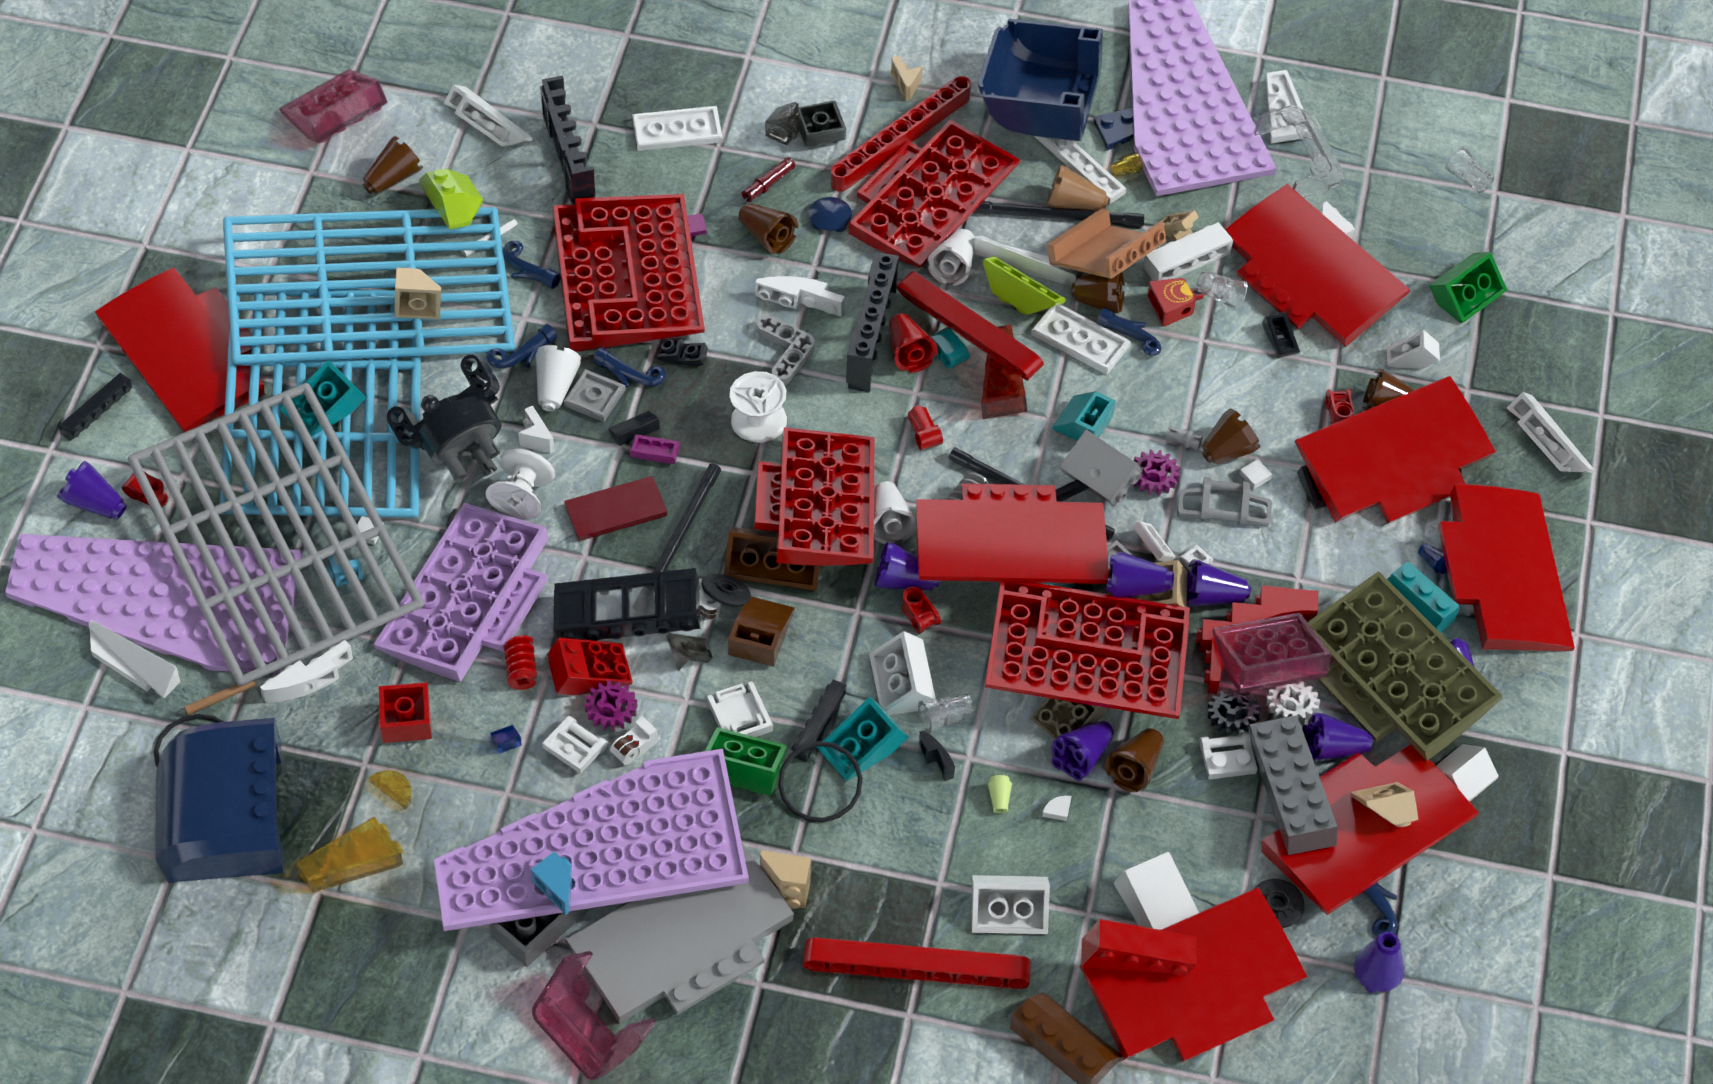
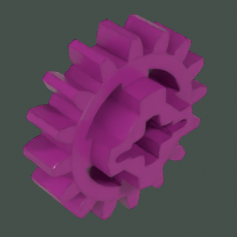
M1150 449L1149 454L1146 455L1142 451L1140 458L1134 457V461L1138 463L1140 468L1143 467L1139 480L1133 485H1140V492L1146 489L1148 490V495L1156 492L1160 496L1161 491L1168 494L1170 488H1176V483L1179 482L1180 466L1176 465V459L1170 460L1169 453L1164 456L1162 455V450H1159L1157 454H1154L1153 450Z
M608 681L607 686L598 683V690L591 688V696L586 695L585 712L587 713L588 721L593 720L594 727L601 724L603 731H605L607 726L611 727L612 731H615V726L618 725L621 729H624V722L631 724L632 716L637 715L638 703L637 699H635V692H629L628 685L621 688L619 681L616 685H612L611 681Z

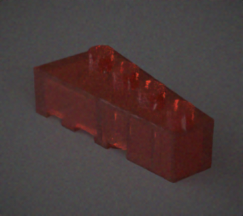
M1011 324L998 326L999 329L1014 338ZM987 354L981 399L983 419L1028 412L1022 377Z

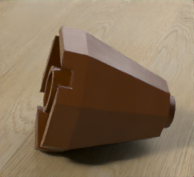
M1122 271L1112 279L1094 274L1077 278L1076 282L1072 283V296H1075L1076 301L1100 310L1106 308L1113 311V313L1122 312L1125 291H1122V286H1125L1124 273Z
M1230 408L1224 412L1202 444L1204 451L1201 453L1208 463L1213 462L1218 465L1254 453L1260 448L1258 437L1246 420L1239 421L1238 417L1241 415L1236 410Z

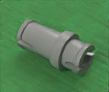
M1169 426L1166 440L1183 444L1188 449L1192 447L1199 450L1203 436L1196 435L1195 431L1190 430L1187 432Z

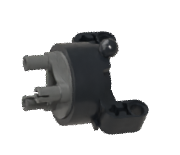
M473 354L466 355L460 365L471 386L457 395H452L440 401L434 395L424 396L421 401V407L425 412L423 413V419L419 422L411 411L399 406L392 407L388 411L386 418L402 445L413 449L422 448V450H426L433 464L447 466L455 482L462 481L468 476L459 460L472 457L479 464L483 474L487 476L492 474L491 470L493 472L497 470L492 459L500 454V450L495 445L493 439L500 432L502 424L491 406L492 403L498 400L495 395L498 393L500 385L488 363ZM477 362V368L472 371V365ZM403 413V420L399 423L398 418Z

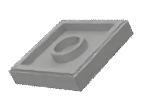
M585 369L565 398L564 406L605 422L625 392V385Z

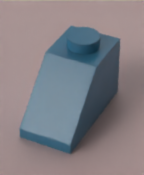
M554 851L531 869L532 882L566 915L570 912L572 865L566 857H560Z

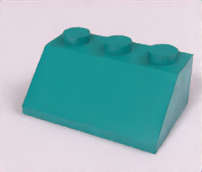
M1409 561L1393 572L1387 579L1440 633L1455 622L1460 606Z

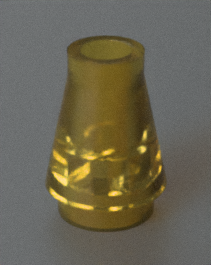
M1130 153L1114 164L1109 165L1113 177L1139 173V170L1143 169L1138 153Z

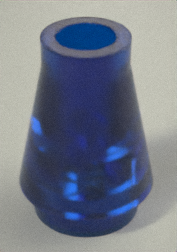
M1427 543L1421 545L1418 555L1436 573L1445 574L1447 569L1443 551Z

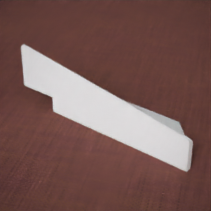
M452 86L444 104L456 109V115L500 146L508 147L521 142L532 141L533 138L470 89L464 86Z
M981 235L976 236L974 239L973 254L987 258L996 256L1022 273L1069 286L1076 282V274L1072 273L1068 268L1051 265L1049 263V256L1004 245Z
M1522 392L1507 407L1510 412L1520 419L1517 423L1560 471L1587 473L1595 471L1532 395Z
M89 621L91 653L93 657L148 692L153 688L164 699L180 683L176 666L95 621Z

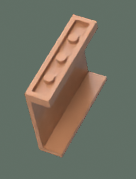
M1101 208L1047 244L1049 263L1112 279L1166 242L1164 222L1159 221L1142 233L1111 226L1109 210Z

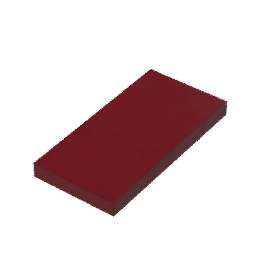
M653 476L564 501V506L578 541L667 516V509Z

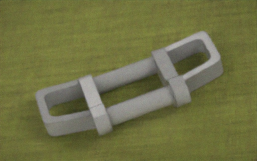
M1204 477L1202 488L1182 489L1180 491L1177 515L1203 520L1208 518L1239 521V524L1267 527L1271 521L1272 501L1268 498L1250 494V482L1240 484L1215 481L1209 477ZM1211 489L1241 493L1240 512L1209 509ZM1202 495L1201 511L1183 509V497ZM1249 501L1267 507L1265 519L1248 517Z

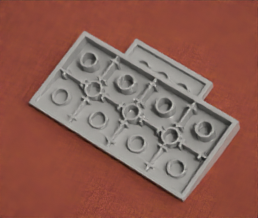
M743 843L742 847L749 883L631 901L566 939L567 944L619 1024L666 997L678 1015L764 964L765 959L755 946V943L792 922L794 913Z

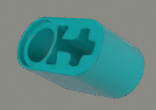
M946 327L930 335L937 345L938 353L936 356L946 368L952 369L970 359L968 348L951 328Z

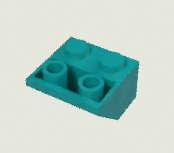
M1097 391L1073 395L1052 426V430L1076 441L1080 439L1085 430L1099 438L1113 418L1116 400Z

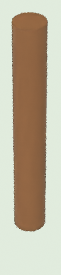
M254 681L243 686L235 684L184 706L187 715L193 714L255 687L256 684Z

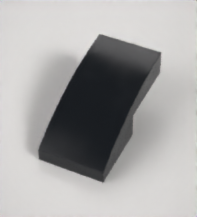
M925 730L920 731L919 747L926 763L937 762L944 781L954 779L955 765L948 752L931 734Z

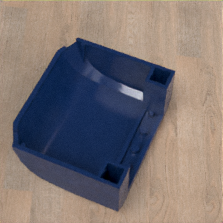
M1008 19V23L1004 27L999 26L994 31L978 81V87L987 112L992 120L1007 130L1037 137L1082 141L1101 73L1103 29Z
M275 718L227 721L189 727L179 732L162 751L156 770V862L169 883L283 873V849L277 829L276 764H281V740Z

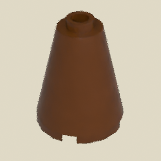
M393 136L362 178L364 181L362 185L370 194L375 193L377 195L423 169V165L418 166L417 164L420 162L417 155L405 142L399 144L397 136Z
M751 203L744 205L739 211V221L771 254L776 252L783 253L794 242L796 238L794 231L795 228L798 229V222L792 214Z
M1377 368L1374 373L1378 375L1375 379L1370 378L1364 394L1363 402L1367 403V406L1362 408L1366 411L1412 392L1415 389L1384 369Z
M1146 728L1111 752L1106 758L1104 765L1107 775L1111 774L1115 779L1113 783L1121 789L1133 793L1138 792L1140 789L1144 790L1150 783L1164 745L1163 736L1155 729Z

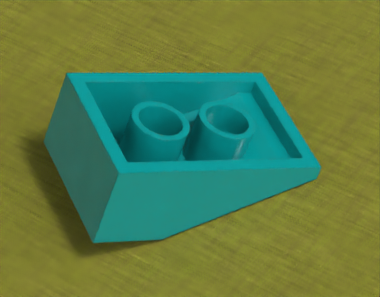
M329 360L305 382L310 384L331 425L350 415L367 398ZM302 394L292 398L310 436L312 437L323 431L306 396ZM283 404L279 409L291 420Z
M869 696L823 742L835 743L848 750L858 762L862 773L891 755L909 737L883 707ZM817 746L846 781L857 776L854 765L845 754L831 747Z

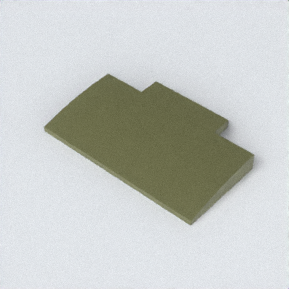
M1379 571L1304 624L1306 636L1332 662L1315 674L1316 679L1367 733L1372 735L1376 743L1397 729L1421 756L1428 761L1469 729L1503 698L1502 694Z

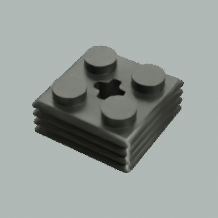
M835 100L795 108V120L805 147H816L822 144L846 140L847 129Z

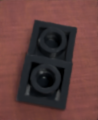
M682 338L661 339L656 357L658 360L679 365L704 366L708 347L706 343L684 344Z

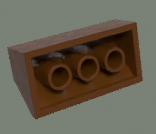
M732 527L729 530L724 575L738 580L817 590L821 566L776 563L777 533Z
M1044 992L1029 997L1012 1014L1010 1029L1077 1084H1098L1122 1058L1119 1052Z

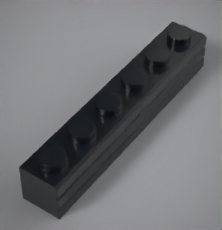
M122 373L115 376L58 425L60 434L69 441L77 438L94 420L99 419L101 414L108 411L124 394L130 392L132 388L131 380Z
M833 679L831 684L826 686L825 694L821 695L819 699V705L814 707L812 717L807 719L805 729L800 731L798 741L793 743V751L801 745L820 740L846 694V684ZM815 747L803 750L795 758L807 762Z

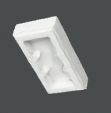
M1138 521L1133 526L1144 541L1143 546L1150 553H1153L1158 561L1164 562L1175 559L1173 552L1151 524Z

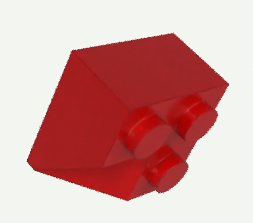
M428 682L379 686L380 730L383 743L432 739Z

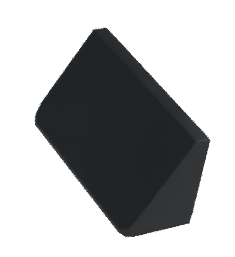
M647 411L608 429L617 444L621 446L634 440L635 434L644 436L660 429V423L657 416Z

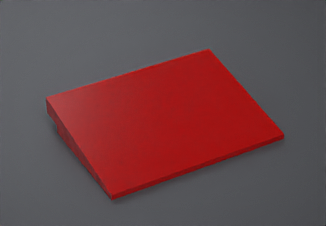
M684 194L575 198V204L553 205V223L559 272L561 274L569 349L579 352L599 349L600 347L606 348L705 332Z
M1000 582L985 688L1179 719L1190 608L1127 597H1115L1109 594L1035 582Z

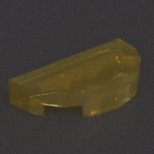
M384 770L369 777L371 784L404 809L411 803L412 789L410 781L403 774L397 771Z

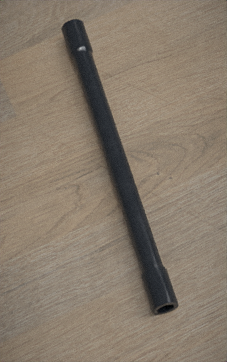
M983 201L973 213L1083 221L1097 211ZM1109 212L1110 223L1144 227L1145 214Z
M956 447L950 452L949 460L999 484L1026 485ZM1105 524L1106 539L1110 541L1115 533V529Z
M711 463L707 467L699 487L653 572L667 571L708 492L714 486L721 472V468L718 465ZM646 587L641 590L633 605V609L637 613L645 614L654 598L655 590L649 591Z

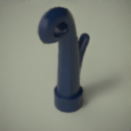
M513 240L505 244L503 248L504 259L515 269L521 271L512 273L513 278L535 280L550 289H555L561 280L560 273L552 269L547 270L518 258L523 251V245L520 241Z
M1102 309L1097 319V324L1105 328H1112L1144 342L1142 350L1149 356H1156L1161 353L1162 347L1157 338L1142 329L1146 326L1144 322L1131 321L1113 314V311L1109 309Z
M546 323L538 329V332L510 356L507 357L506 353L500 348H493L487 353V361L492 367L501 369L511 367L527 358L525 367L528 368L535 358L538 348L550 344L557 338V334L552 326ZM499 355L502 360H496L494 356Z
M603 347L597 350L593 358V363L610 370L626 388L629 387L627 379L642 385L656 386L661 384L666 378V372L662 367H650L646 375L613 356L610 351ZM654 373L659 374L657 377H651Z
M1375 883L1363 891L1385 917L1373 923V935L1377 937L1384 932L1395 934L1397 930L1396 915L1385 897L1397 900L1398 896ZM1381 925L1389 926L1385 931L1379 930Z

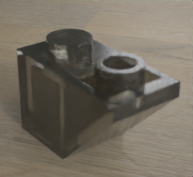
M792 102L777 107L765 121V136L786 146L792 139H796L800 128H798V120L800 118V113H798L799 103Z

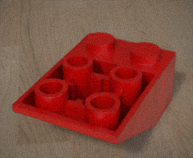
M558 638L547 653L556 694L576 696L588 694L591 688L598 690V683L607 686L608 681H611L612 685H616L619 681L621 687L632 685L633 683L623 643Z

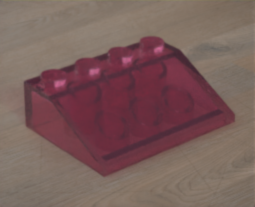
M348 69L285 104L279 110L307 139L322 143L328 140L332 134L344 131L347 128L346 126L362 121L367 114L381 110L382 106L387 104L388 101L379 80Z
M1300 613L1213 628L1212 633L1229 679L1239 693L1328 677L1331 653Z

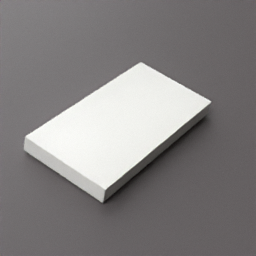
M717 106L632 114L637 151L722 143Z
M1061 304L1049 308L1031 331L1032 336L1108 375L1131 344V341Z

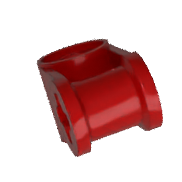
M1331 389L1326 390L1325 403L1331 425L1353 416L1354 407L1350 389L1332 392Z
M133 472L121 488L128 497L149 505ZM144 472L161 508L168 503L169 497L164 491L163 481Z
M909 587L904 591L902 611L918 634H922L924 629L934 624H941V618L937 609L930 603L920 588Z

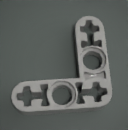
M760 316L757 319L758 335L787 349L772 369V374L777 376L786 386L794 379L814 352L815 339L812 335L773 316ZM787 332L792 336L785 339L780 337V334ZM789 357H797L799 361L791 363L787 359Z

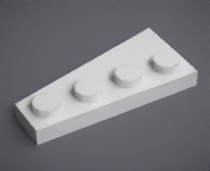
M1282 70L1267 73L1266 87L1271 143L1312 137V128L1288 71Z

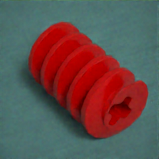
M527 635L515 636L504 644L507 682L515 690H526L536 685L537 671L535 670L536 663L534 662L536 660L533 646L534 640Z

